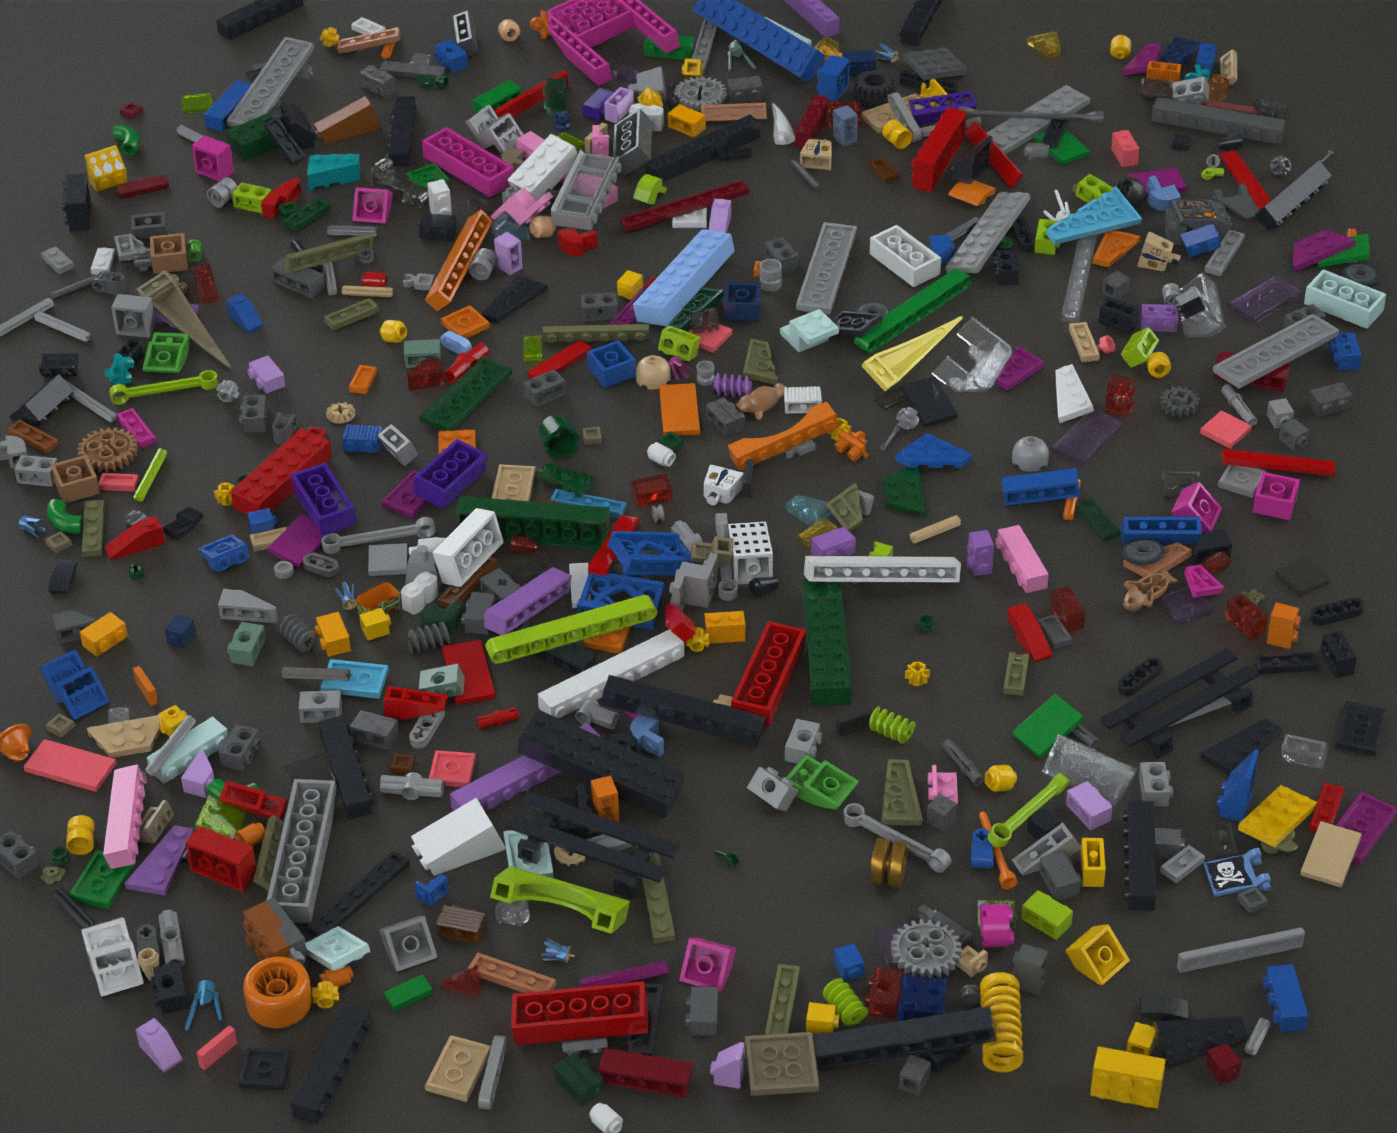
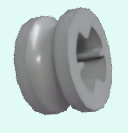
M662 505L658 507L652 506L654 523L658 520L664 521Z

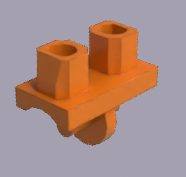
M541 10V18H533L530 21V26L533 30H539L542 39H547L548 35L551 36L549 33L548 16L545 11Z
M842 430L837 433L839 439L834 445L838 452L844 453L849 448L850 450L847 452V455L854 462L860 457L866 459L869 456L865 452L867 440H865L866 435L863 431L852 432L851 435Z

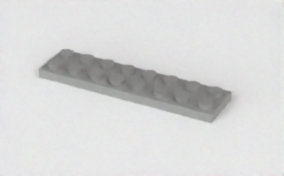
M285 37L227 119V124L234 127L267 114L276 105L279 98L312 53L314 44Z
M1065 85L1022 112L1073 114L1090 104V98ZM1012 117L988 131L987 134L993 136L992 140L1007 154L1047 130L1051 118L1028 119Z
M998 193L980 218V221H978L947 264V273L954 269H959L964 273H978L1030 200L1029 193Z
M823 222L796 303V310L813 312L820 309L824 314H831L857 233V226Z
M1311 314L1214 365L1213 372L1240 389L1337 337L1339 329L1318 316Z

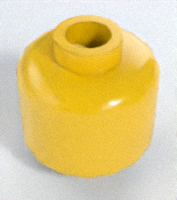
M1125 35L1114 37L1110 45L1111 55L1117 59L1128 57L1131 53V40Z
M386 320L380 328V334L387 343H400L407 335V328L399 320Z
M1163 352L1152 353L1146 362L1148 372L1155 378H1163L1171 370L1169 357Z
M1006 764L993 765L985 773V783L994 792L1010 791L1017 781L1016 773L1011 766Z

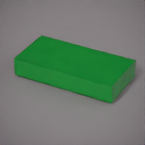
M422 974L383 993L392 1010L397 1011L432 995L433 989Z

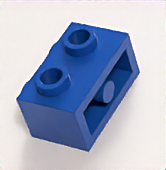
M1339 333L1337 337L1329 342V350L1333 352V363H1336L1338 370L1360 369L1362 354L1355 333Z

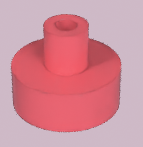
M1109 335L1100 338V344L1097 345L1098 351H1103L1105 354L1115 351L1114 341Z

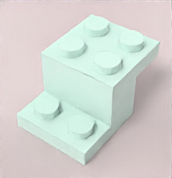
M820 309L790 320L789 325L780 328V334L798 352L829 341V337L839 333V327Z

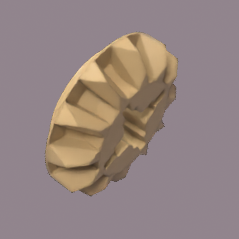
M338 402V404H332L331 407L327 408L326 416L333 423H346L355 417V408H353L352 404H347V402Z
M557 846L554 850L555 859L559 860L561 865L566 863L568 867L571 864L578 866L579 862H585V856L576 853L569 856L570 851Z

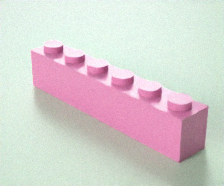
M138 764L114 770L103 853L111 869L135 864L136 855L138 854L137 842L140 840L139 826L142 825V800L145 797L144 784L147 783L146 775L144 772H141Z

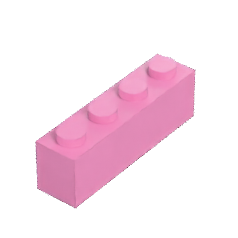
M1020 525L999 529L998 537L995 539L996 546L1002 551L1004 560L1009 563L1012 574L1016 575L1019 586L1023 587L1025 593L1046 589L1048 587L1049 574Z

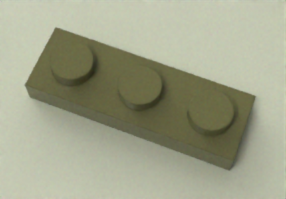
M368 298L324 316V321L334 331L378 313L379 307Z

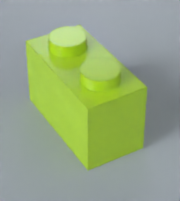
M1039 890L1023 904L1022 920L1055 940L1072 925L1073 911Z

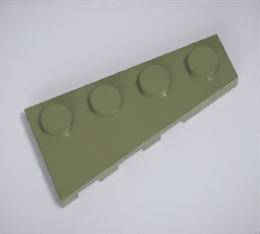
M888 759L881 824L921 826L923 818L909 761Z

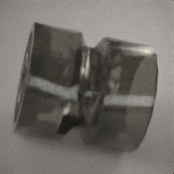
M716 308L706 309L704 312L701 310L690 312L693 334L703 333L705 330L708 332L719 330Z

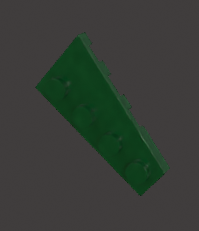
M701 287L688 304L682 308V312L678 313L668 326L687 332L693 324L697 323L703 315L707 314L712 307L724 298V291Z

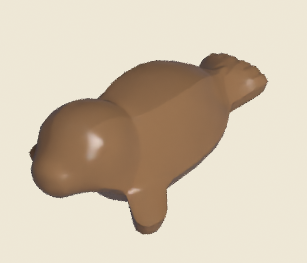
M777 383L774 387H759L750 395L741 397L739 402L736 403V407L739 412H748L755 415L757 421H761L763 413L774 407L779 398L784 396V388L786 386Z
M1164 569L1162 573L1149 574L1138 581H1126L1124 586L1128 589V593L1124 598L1123 606L1130 612H1137L1144 605L1151 607L1153 601L1158 599L1167 590L1168 584L1177 583L1178 580Z

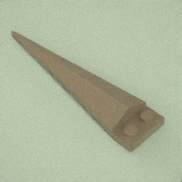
M163 271L136 289L140 296L152 297L153 308L157 313L184 334H189L191 340L231 370V365L194 312L175 280L166 271Z

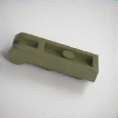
M1009 652L1003 694L1023 696L1030 654L1023 653V655H1018L1016 652Z

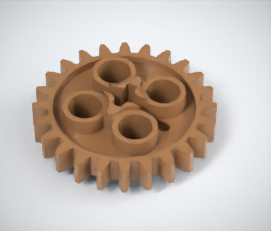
M108 427L106 431L100 428V432L93 431V435L87 434V438H82V443H79L77 450L78 457L88 456L93 470L98 469V472H101L105 469L107 473L109 469L116 471V467L123 469V464L128 466L129 461H134V457H137L138 445L134 435H130V431L124 432V429L118 431L117 427L110 430V427Z

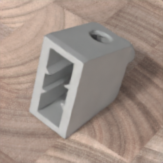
M661 67L638 73L636 75L637 83L628 85V89L632 90L633 94L638 93L640 95L649 87L661 95L662 101L666 100L664 75Z
M425 545L418 546L416 550L411 552L409 557L405 585L414 582L415 578L422 572L428 571L437 576L438 588L441 589L443 583L433 553L429 552L428 547Z

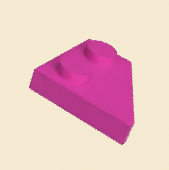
M1202 565L1186 567L1184 575L1194 598L1222 593L1224 586Z

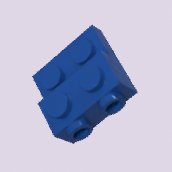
M233 534L198 548L200 555L207 560L209 567L215 572L224 571L234 564H242L246 559L250 558L246 543Z

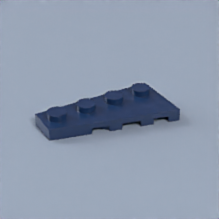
M1174 36L1173 42L1168 46L1169 49L1165 50L1164 57L1160 58L1159 62L1181 64L1182 66L1199 51L1200 43L1202 42Z

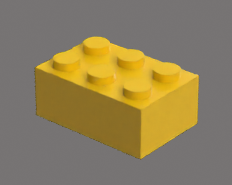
M1098 1046L1093 1067L1090 1096L1158 1109L1166 1059Z

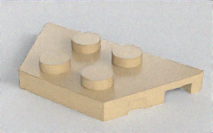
M159 715L88 727L87 732L88 736L93 737L97 745L104 749L110 758L152 751L155 745L154 741L160 735L158 726L160 720Z

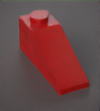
M157 516L136 522L107 544L105 551L109 559L112 561L165 544L163 529Z
M388 686L384 698L383 716L406 720L444 711L448 695Z

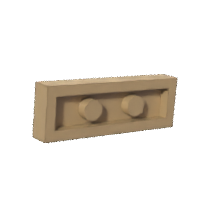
M1233 49L1220 58L1221 86L1224 89L1232 86L1237 81V53Z
M1087 322L1069 324V331L1081 361L1091 362L1099 360L1100 354Z

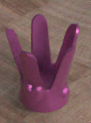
M672 357L668 364L676 380H680L677 371L685 378H689L683 366L689 370L691 368L684 364L680 357Z

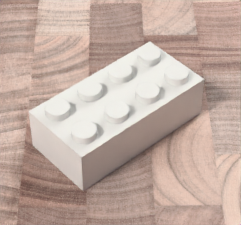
M550 134L512 174L508 182L511 187H516L518 191L524 187L537 201L545 195L547 189H552L568 173L578 153L573 145Z
M898 225L870 237V255L911 286L915 287L940 275L941 257Z
M476 508L432 552L442 583L461 587L504 543L494 511Z

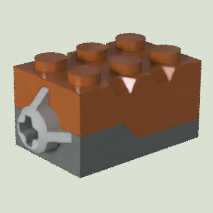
M274 897L243 911L244 921L242 925L247 933L245 940L250 948L253 947L255 949V954L259 961L271 957H288L298 961L304 968L309 966L304 936Z

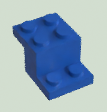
M76 649L39 667L56 702L65 703L73 720L110 702L93 667L84 666Z

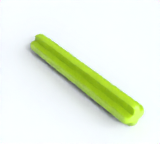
M158 449L135 492L134 500L138 502L144 500L166 458V450Z

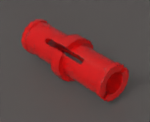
M516 707L504 711L496 710L489 715L480 716L476 719L481 730L495 725L502 726V723L518 720L519 715Z

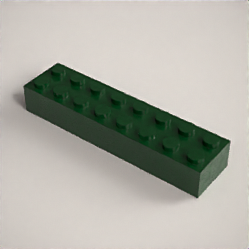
M460 496L456 508L457 527L476 508L494 511L504 543L599 550L611 532L610 507Z
M802 579V607L804 629H806L811 706L851 705L852 685L841 582H819Z

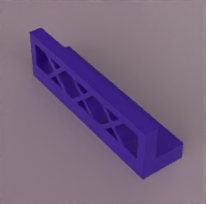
M972 91L909 100L912 116L917 125L939 122L941 114L945 113L948 107L959 109V106H967L972 109L977 107ZM969 97L970 102H964L961 99ZM952 100L955 103L949 105L945 103V101ZM931 102H936L939 104V106L933 107L929 104ZM918 104L923 106L922 109L915 110L914 105Z

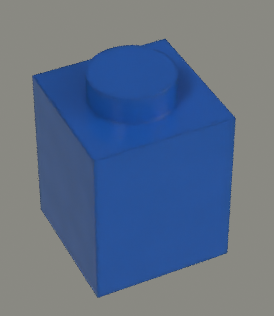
M270 508L247 513L252 534L274 530V526H277L276 516L271 514Z
M854 943L834 949V965L844 982L856 980L864 976V961Z

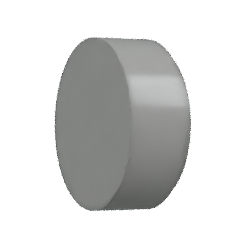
M288 561L278 562L274 566L275 576L280 579L291 577L294 573L292 563Z

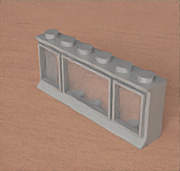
M580 149L551 208L552 225L586 230L592 229L593 225L597 223L598 215L602 212L603 204L607 202V196L612 191L613 183H616L617 174L621 172L622 165L619 163V156L614 158L587 154Z

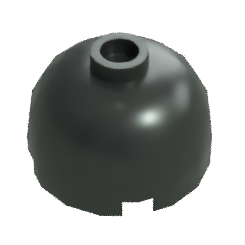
M1123 176V181L1119 180L1116 187L1132 207L1136 209L1145 199L1144 187L1138 179Z

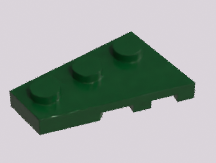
M545 464L538 470L537 475L538 478L552 485L563 486L562 490L566 492L570 490L575 492V496L581 498L596 484V478L591 477L589 474L577 473L569 468L556 467L554 464Z

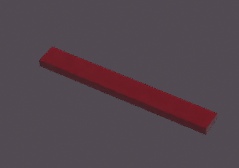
M740 180L619 218L620 224L626 232L712 206L714 199L731 200L750 194V190L744 181Z

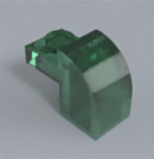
M457 599L446 609L432 603L420 613L421 628L424 629V626L427 625L431 630L432 624H436L439 627V622H443L449 634L456 632L457 622L462 620V614L464 613V602Z

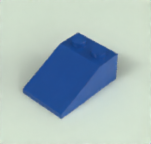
M1255 749L1230 773L1228 781L1224 780L1221 790L1224 794L1219 795L1217 807L1220 808L1219 816L1237 821H1242L1245 818L1253 794L1259 750Z

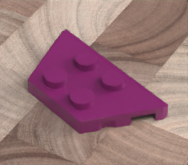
M1324 230L1294 243V271L1297 272L1356 246L1355 240Z

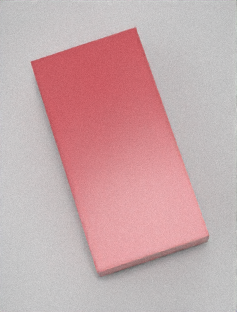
M102 473L98 483L99 490L135 492L139 482V475Z
M231 1026L226 1027L197 1051L200 1068L205 1071L237 1044L235 1029Z

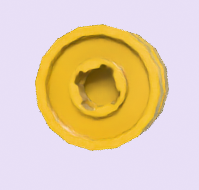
M895 119L888 121L882 130L883 137L898 149L906 148L913 138L912 132Z
M84 815L74 816L69 819L66 848L72 854L85 855L92 851L95 829L93 819Z

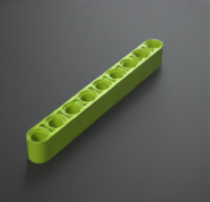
M641 595L489 639L485 647L492 662L500 664L650 621L656 617L657 609L648 595Z

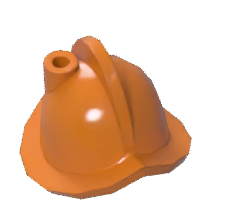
M16 724L0 734V752L13 761H23L30 752L28 738L32 734L31 728L26 724Z

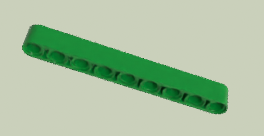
M959 269L952 270L883 316L884 320L863 337H855L854 344L868 353L874 352L966 290L972 282V277Z

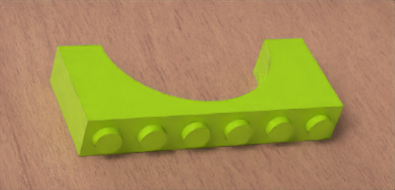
M509 866L494 878L490 898L506 903L520 900H538L563 905L589 917L593 922L591 928L611 934L626 921L630 901L512 866Z

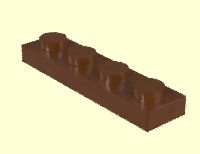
M489 557L461 587L451 585L437 599L438 605L454 610L481 583L480 578L491 573L498 566L497 559Z

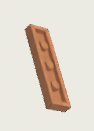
M397 27L338 40L337 49L340 54L350 53L354 50H364L373 46L379 47L387 43L393 44L400 41V30Z
M766 103L701 105V113L706 115V122L736 121L747 115H751L757 120H766Z
M481 953L476 954L468 967V974L523 993L553 990L556 986V979Z

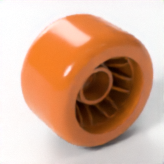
M288 957L264 959L256 963L248 971L244 979L243 990L247 1011L251 1018L261 1026L272 1029L286 1028L301 1021L310 1010L312 992L309 975L306 969L294 959Z

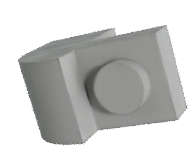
M5 436L6 441L0 442V461L9 459L10 467L15 468L21 455H27L26 445L17 436Z

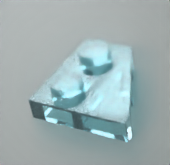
M797 495L785 503V510L810 527L832 514L826 505L827 501Z

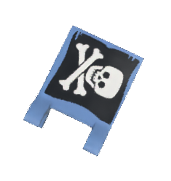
M1259 848L1251 849L1244 855L1203 863L1214 897L1246 891L1255 886L1261 891L1271 889L1269 873L1261 874L1256 878L1252 865L1262 864L1260 858L1262 854Z

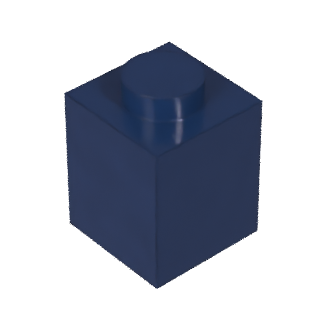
M176 614L165 628L167 643L185 648L196 634L194 619Z

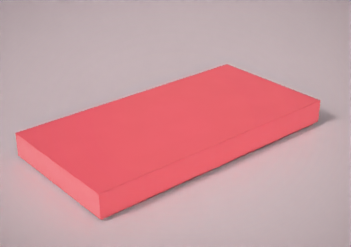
M44 739L24 765V770L28 773L97 792L115 767L116 759Z

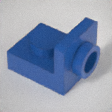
M440 874L431 880L427 886L417 881L415 883L417 899L433 907L449 892L447 877Z

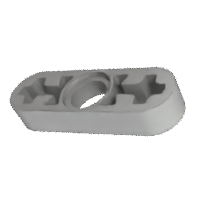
M445 710L433 715L420 716L409 734L412 747L420 749L427 746L443 720ZM424 723L432 724L430 727L422 726Z

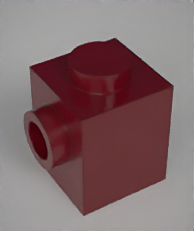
M1228 1043L1207 1051L1206 1066L1219 1084L1233 1081L1239 1077L1242 1065L1241 1059L1238 1054L1233 1052Z

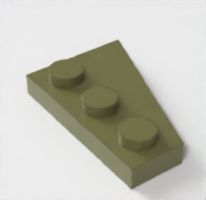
M755 339L750 340L742 378L748 376L749 380L777 384L778 378L775 375V367L772 364V355L768 342Z

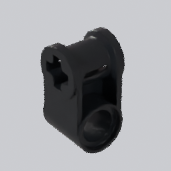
M138 338L128 339L115 352V354L119 353L123 357L132 358L134 360V367L144 357L141 341Z

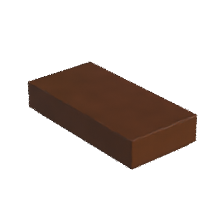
M883 157L869 162V168L885 184L900 179V174Z

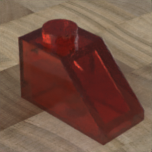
M210 264L192 267L195 286L201 304L219 301Z
M439 358L422 360L407 374L409 391L444 385L443 369Z

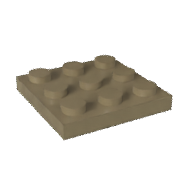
M812 1032L745 1036L751 1096L819 1091Z

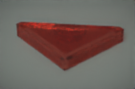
M475 964L469 970H463L454 974L450 979H444L441 983V988L479 997L481 993L479 965Z

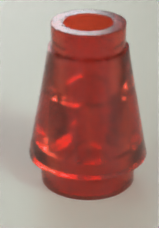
M518 534L517 536L512 535L510 550L514 551V553L537 552V541Z
M1218 551L1200 565L1211 573L1227 569V566L1230 565V559L1226 552Z

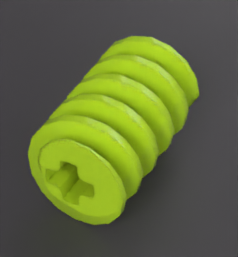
M878 706L871 715L869 722L870 730L877 731L881 735L884 734L885 737H891L894 741L898 740L901 744L906 743L914 732L916 722L912 721L908 725V718L901 722V715L896 716L894 719V712H890L887 716L888 710L883 709L880 713V706Z
M838 978L827 984L823 991V997L829 1005H836V1014L839 1015L844 1025H856L866 1018L868 1010L859 1001L858 996L854 995L855 992L850 989L849 984L844 983L842 978Z

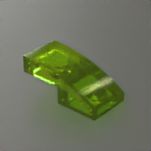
M524 336V362L542 361V336Z

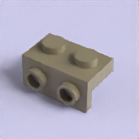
M163 800L158 807L149 808L142 819V825L139 826L140 840L138 842L155 844L174 815L167 800Z

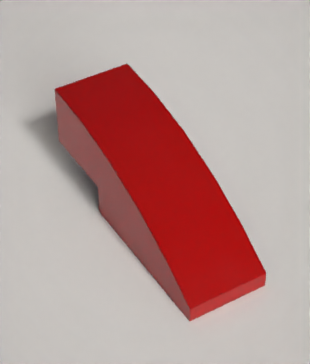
M297 177L267 195L261 202L262 215L275 219L280 213L278 205L290 201L295 202L302 192L301 179Z
M1024 603L1008 608L1007 620L1016 631L1017 640L1025 651L1030 654L1029 656L1033 662L1036 663L1051 658L1052 653L1048 642L1027 604Z
M673 604L665 606V626L686 643L696 634L694 622Z
M230 781L225 782L219 798L223 803L265 819L274 815L283 821L288 807V802L284 798L269 795L263 790Z

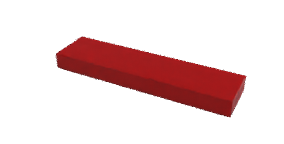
M578 340L527 371V376L533 379L553 369L559 373L587 356V352L592 350V347Z

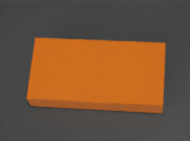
M359 365L349 385V392L367 394L377 374V367Z
M140 666L134 667L135 683L151 706L158 704L156 689Z

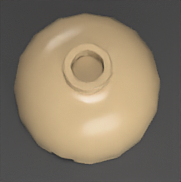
M651 355L644 357L636 367V382L641 387L645 385L650 390L659 389V385H667V382L671 381L670 365L660 356Z

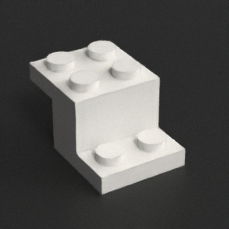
M124 917L81 929L90 965L95 974L101 997L144 984Z

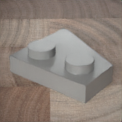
M132 234L114 236L120 262L134 259V256L138 255V251H146L147 254H151V249L145 248L144 243L137 240Z

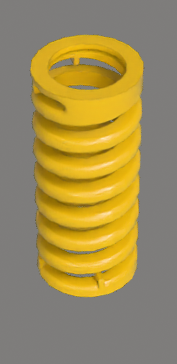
M1001 972L987 975L980 983L981 1007H991L997 1042L983 1044L982 1052L983 1063L988 1069L996 1072H1010L1019 1068L1023 1063V1051L1021 1049L1023 1045L1021 1040L1022 1023L1020 1021L1021 1004L1019 1002L1020 983L1015 976ZM997 984H1008V986L1003 985V986L993 987L994 985H997ZM1010 1055H1014V1056L1008 1057V1058L998 1057V1056H1010Z

